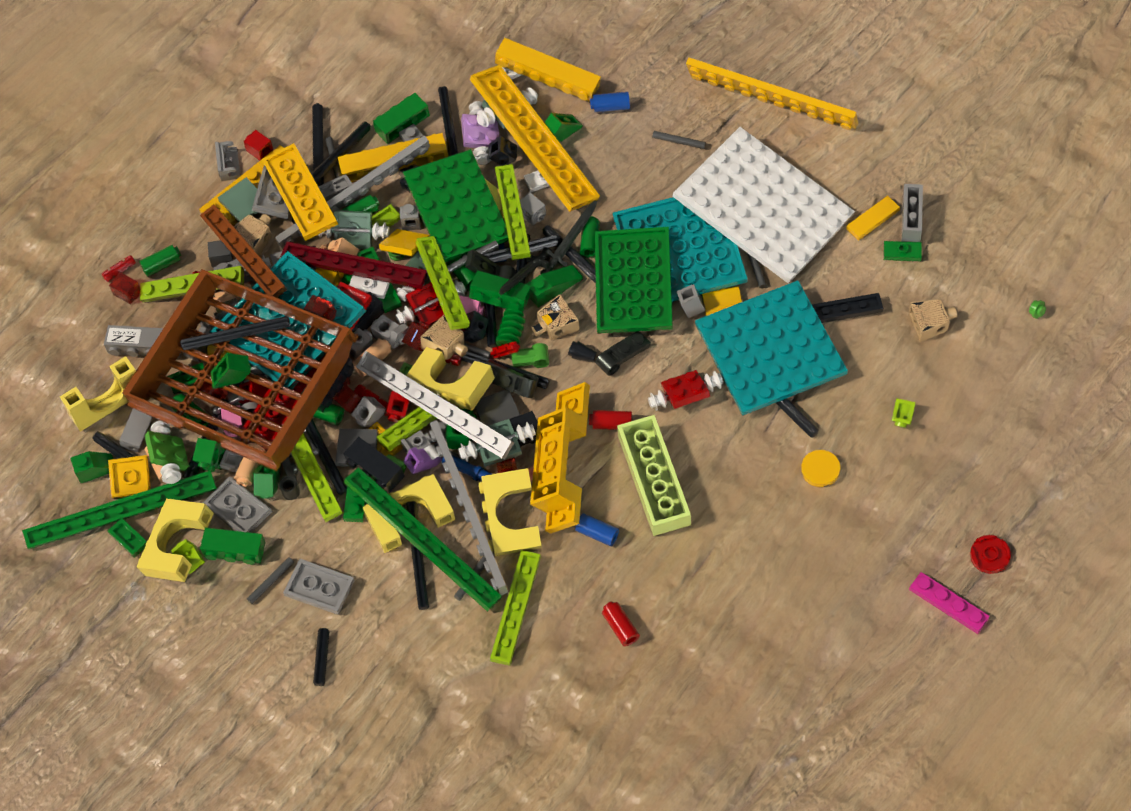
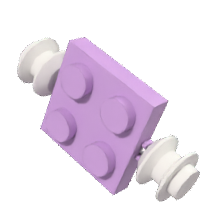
M475 101L469 105L470 113L462 114L461 117L464 147L476 148L473 154L477 164L486 165L491 161L488 158L489 143L499 138L498 122L495 120V123L489 124L488 127L480 125L477 122V112L484 110L483 102Z

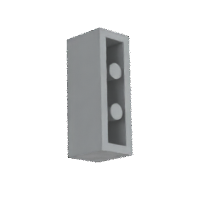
M904 184L901 242H920L923 185Z

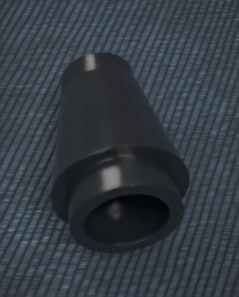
M573 341L568 352L572 359L594 362L597 354L596 351L579 341Z

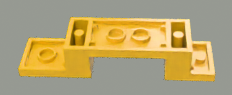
M586 382L558 392L556 411L538 417L530 505L547 513L545 531L550 534L578 525L580 520L582 488L566 480L569 442L586 436L590 385Z

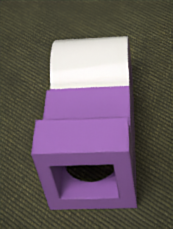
M429 445L424 449L411 448L403 462L412 474L436 467L443 457H439L434 445Z

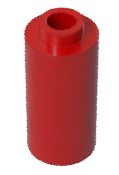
M593 410V414H589V425H592L593 429L618 430L617 425L632 421V411Z
M618 602L607 603L603 607L602 615L621 644L626 647L636 642L640 634Z

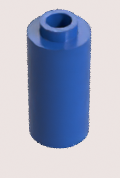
M629 92L595 94L590 99L591 109H594L595 112L629 110Z
M585 513L581 514L579 524L575 525V531L611 547L619 535V528Z

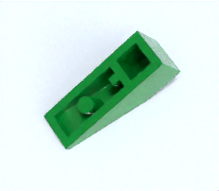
M573 265L543 273L527 283V285H531L529 298L539 308L583 280V276Z

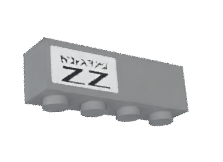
M108 325L104 346L108 354L114 356L120 354L132 357L146 356L163 328Z

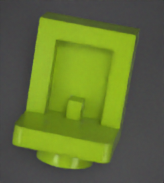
M896 398L891 421L895 422L894 426L906 428V425H911L916 402Z
M187 539L179 542L171 550L172 554L183 555L192 564L189 574L205 563L197 546Z

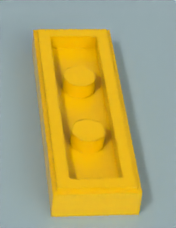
M886 196L849 223L846 229L859 241L900 211V206L889 196Z

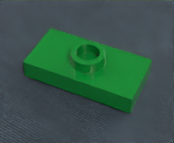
M884 241L883 260L921 261L922 242Z

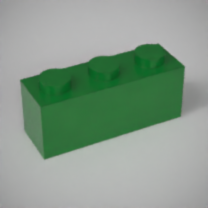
M416 93L407 96L399 104L392 106L387 112L373 120L375 132L387 144L391 143L399 137L400 131L412 124L416 126L430 116L428 105Z
M477 270L470 285L469 298L501 308L516 309V311L520 310L523 312L529 300L531 285L519 282L511 290L500 295V288L509 279Z
M205 528L200 550L203 557L209 560L224 559L227 562L242 561L250 565L255 563L261 564L266 542L263 534Z

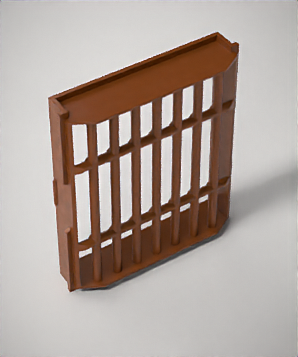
M201 269L122 394L129 401L127 405L135 410L176 428H185L210 440L217 441L221 444L222 448L277 471L280 464L289 457L348 359L352 343L356 342L359 336L348 327L290 305L286 301L269 294L260 293ZM216 288L247 301L242 308L238 309L215 300L213 297ZM253 303L311 326L305 335L287 328L274 330L276 333L301 342L297 350L294 351L256 335L242 337L290 357L291 360L287 366H281L229 344L230 340L211 344L217 347L212 355L205 354L194 348L183 350L181 347L182 339L204 334L196 330L201 321L222 330L239 327L244 319L252 323L267 321L248 313ZM210 306H213L237 317L232 324H227L205 314ZM318 329L337 336L332 346L313 339ZM311 346L327 354L323 361L320 362L303 355L306 348ZM224 350L233 354L248 356L250 361L281 373L276 382L251 372L245 378L271 389L270 394L266 398L234 385L221 387L224 390L262 405L258 413L253 414L199 391L204 381L212 384L211 375L209 374L213 367L220 362L219 358ZM181 352H184L207 362L203 370L199 371L176 361ZM298 361L317 369L312 378L293 371ZM171 367L196 377L197 380L193 386H188L166 375ZM288 377L307 384L302 394L284 387ZM164 383L187 393V396L182 402H178L156 391L160 384ZM279 393L298 400L293 410L274 402ZM194 397L250 420L252 423L248 429L243 430L194 409L189 405ZM152 398L178 410L176 413H173L148 402V400ZM269 409L288 416L283 426L264 418ZM187 413L240 436L242 439L240 441L189 420L183 417V415ZM259 425L278 432L273 442L254 434ZM251 441L268 450L265 453L247 444Z

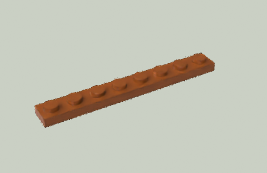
M214 204L200 215L266 294L278 298L287 291L283 283Z

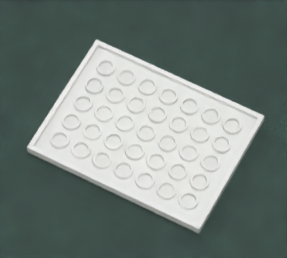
M741 127L673 192L672 196L788 284L855 213L853 209Z

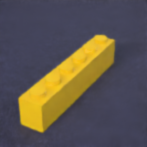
M505 37L495 54V64H500L501 67L513 70L517 74H523L532 80L545 83L549 87H555L566 94L577 96L581 100L590 102V99L593 98V95L596 94L600 87L601 76Z
M443 133L426 136L430 145L428 151L423 155L416 156L410 164L403 165L399 170L412 164L422 166L448 157ZM420 138L340 156L338 161L342 175L346 174L352 183L357 182Z

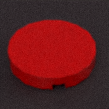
M984 535L977 538L970 550V559L974 567L987 574H996L1003 571L1008 566L1011 557L1010 547L1007 542L997 538L995 535Z

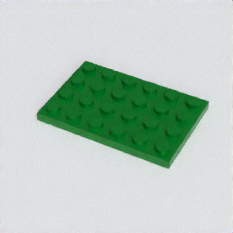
M471 149L403 172L404 179L429 236L435 237L445 263L461 258L463 255L468 254V251L472 249L476 251L495 240L498 245L509 241L504 220Z
M669 227L595 231L597 334L673 329Z

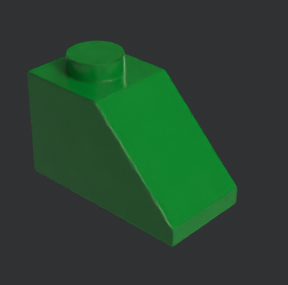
M550 113L545 121L546 126L559 142H562L583 127L572 114Z
M226 353L211 371L212 388L217 389L242 382L251 372L248 356Z
M88 451L70 459L75 475L80 484L109 474L108 460L114 458L112 453Z
M261 464L253 473L254 496L268 499L275 495L278 490L281 464L277 471Z

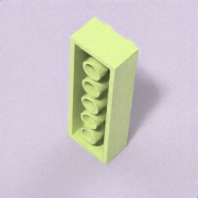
M655 415L617 425L618 438L653 536L690 526L691 514Z

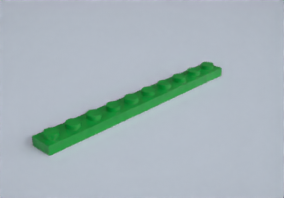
M359 467L345 478L344 483L487 612L501 600V594L494 590L491 585Z
M210 470L181 479L174 484L159 486L22 530L27 549H32L117 522L121 518L127 519L161 508L166 499L183 501L214 491L217 488Z

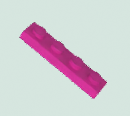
M920 572L909 588L911 592L976 634L980 632L989 620V615Z

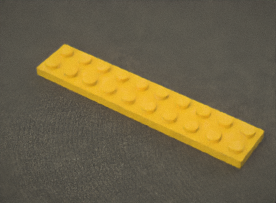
M688 57L686 62L689 73L695 80L701 81V79H704L713 86L720 84L728 91L734 92V90H738L746 97L753 95L759 101L767 102L768 100L774 102V105L780 108L787 106L795 113L802 111L811 118H823L829 124L836 122L847 130L851 128L856 129L858 125L857 113L855 111Z
M500 64L471 75L470 81L569 212L599 199L600 195Z

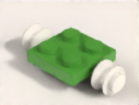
M157 421L151 425V431L148 430L145 434L150 462L163 466L160 470L163 482L174 484L181 479L179 471H186L189 466L183 439L171 436L170 425L163 421Z

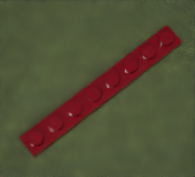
M287 241L280 256L282 257L288 251L307 266L422 289L427 276V270Z

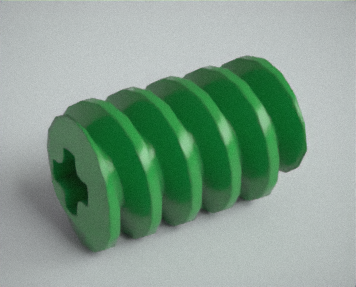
M506 309L504 311L502 323L496 337L497 346L514 341L517 344L520 343L521 331L524 330L523 325L526 323L522 311H516V309Z

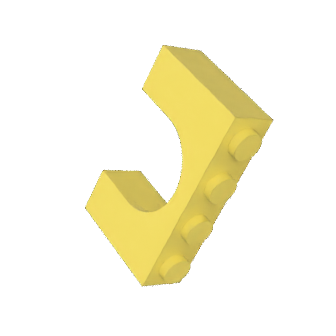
M426 347L406 376L461 409L473 411L495 378L491 365L474 361L460 380L450 384H441L435 380L446 365L443 352Z
M126 356L109 366L114 375V382L110 389L101 396L94 399H84L77 387L60 396L70 418L80 432L129 402L122 392L136 370Z
M528 468L481 476L482 482L478 483L480 494L485 496V501H482L483 513H488L489 519L485 521L486 531L491 532L492 540H488V543L495 556L521 552V550L529 551L542 548L538 526L517 530L508 529L496 517L497 506L504 497L532 490Z
M434 474L424 476L413 484H407L394 493H388L401 506L406 505L407 502L415 501L417 504L427 508L438 528L455 520L454 511ZM368 504L364 506L365 516L384 553L401 546L402 542L397 530Z
M166 499L138 561L137 568L148 577L185 582L192 564L183 555L166 553L167 542L174 533L181 529L194 528L205 530V528H208L214 514L211 509L204 503Z

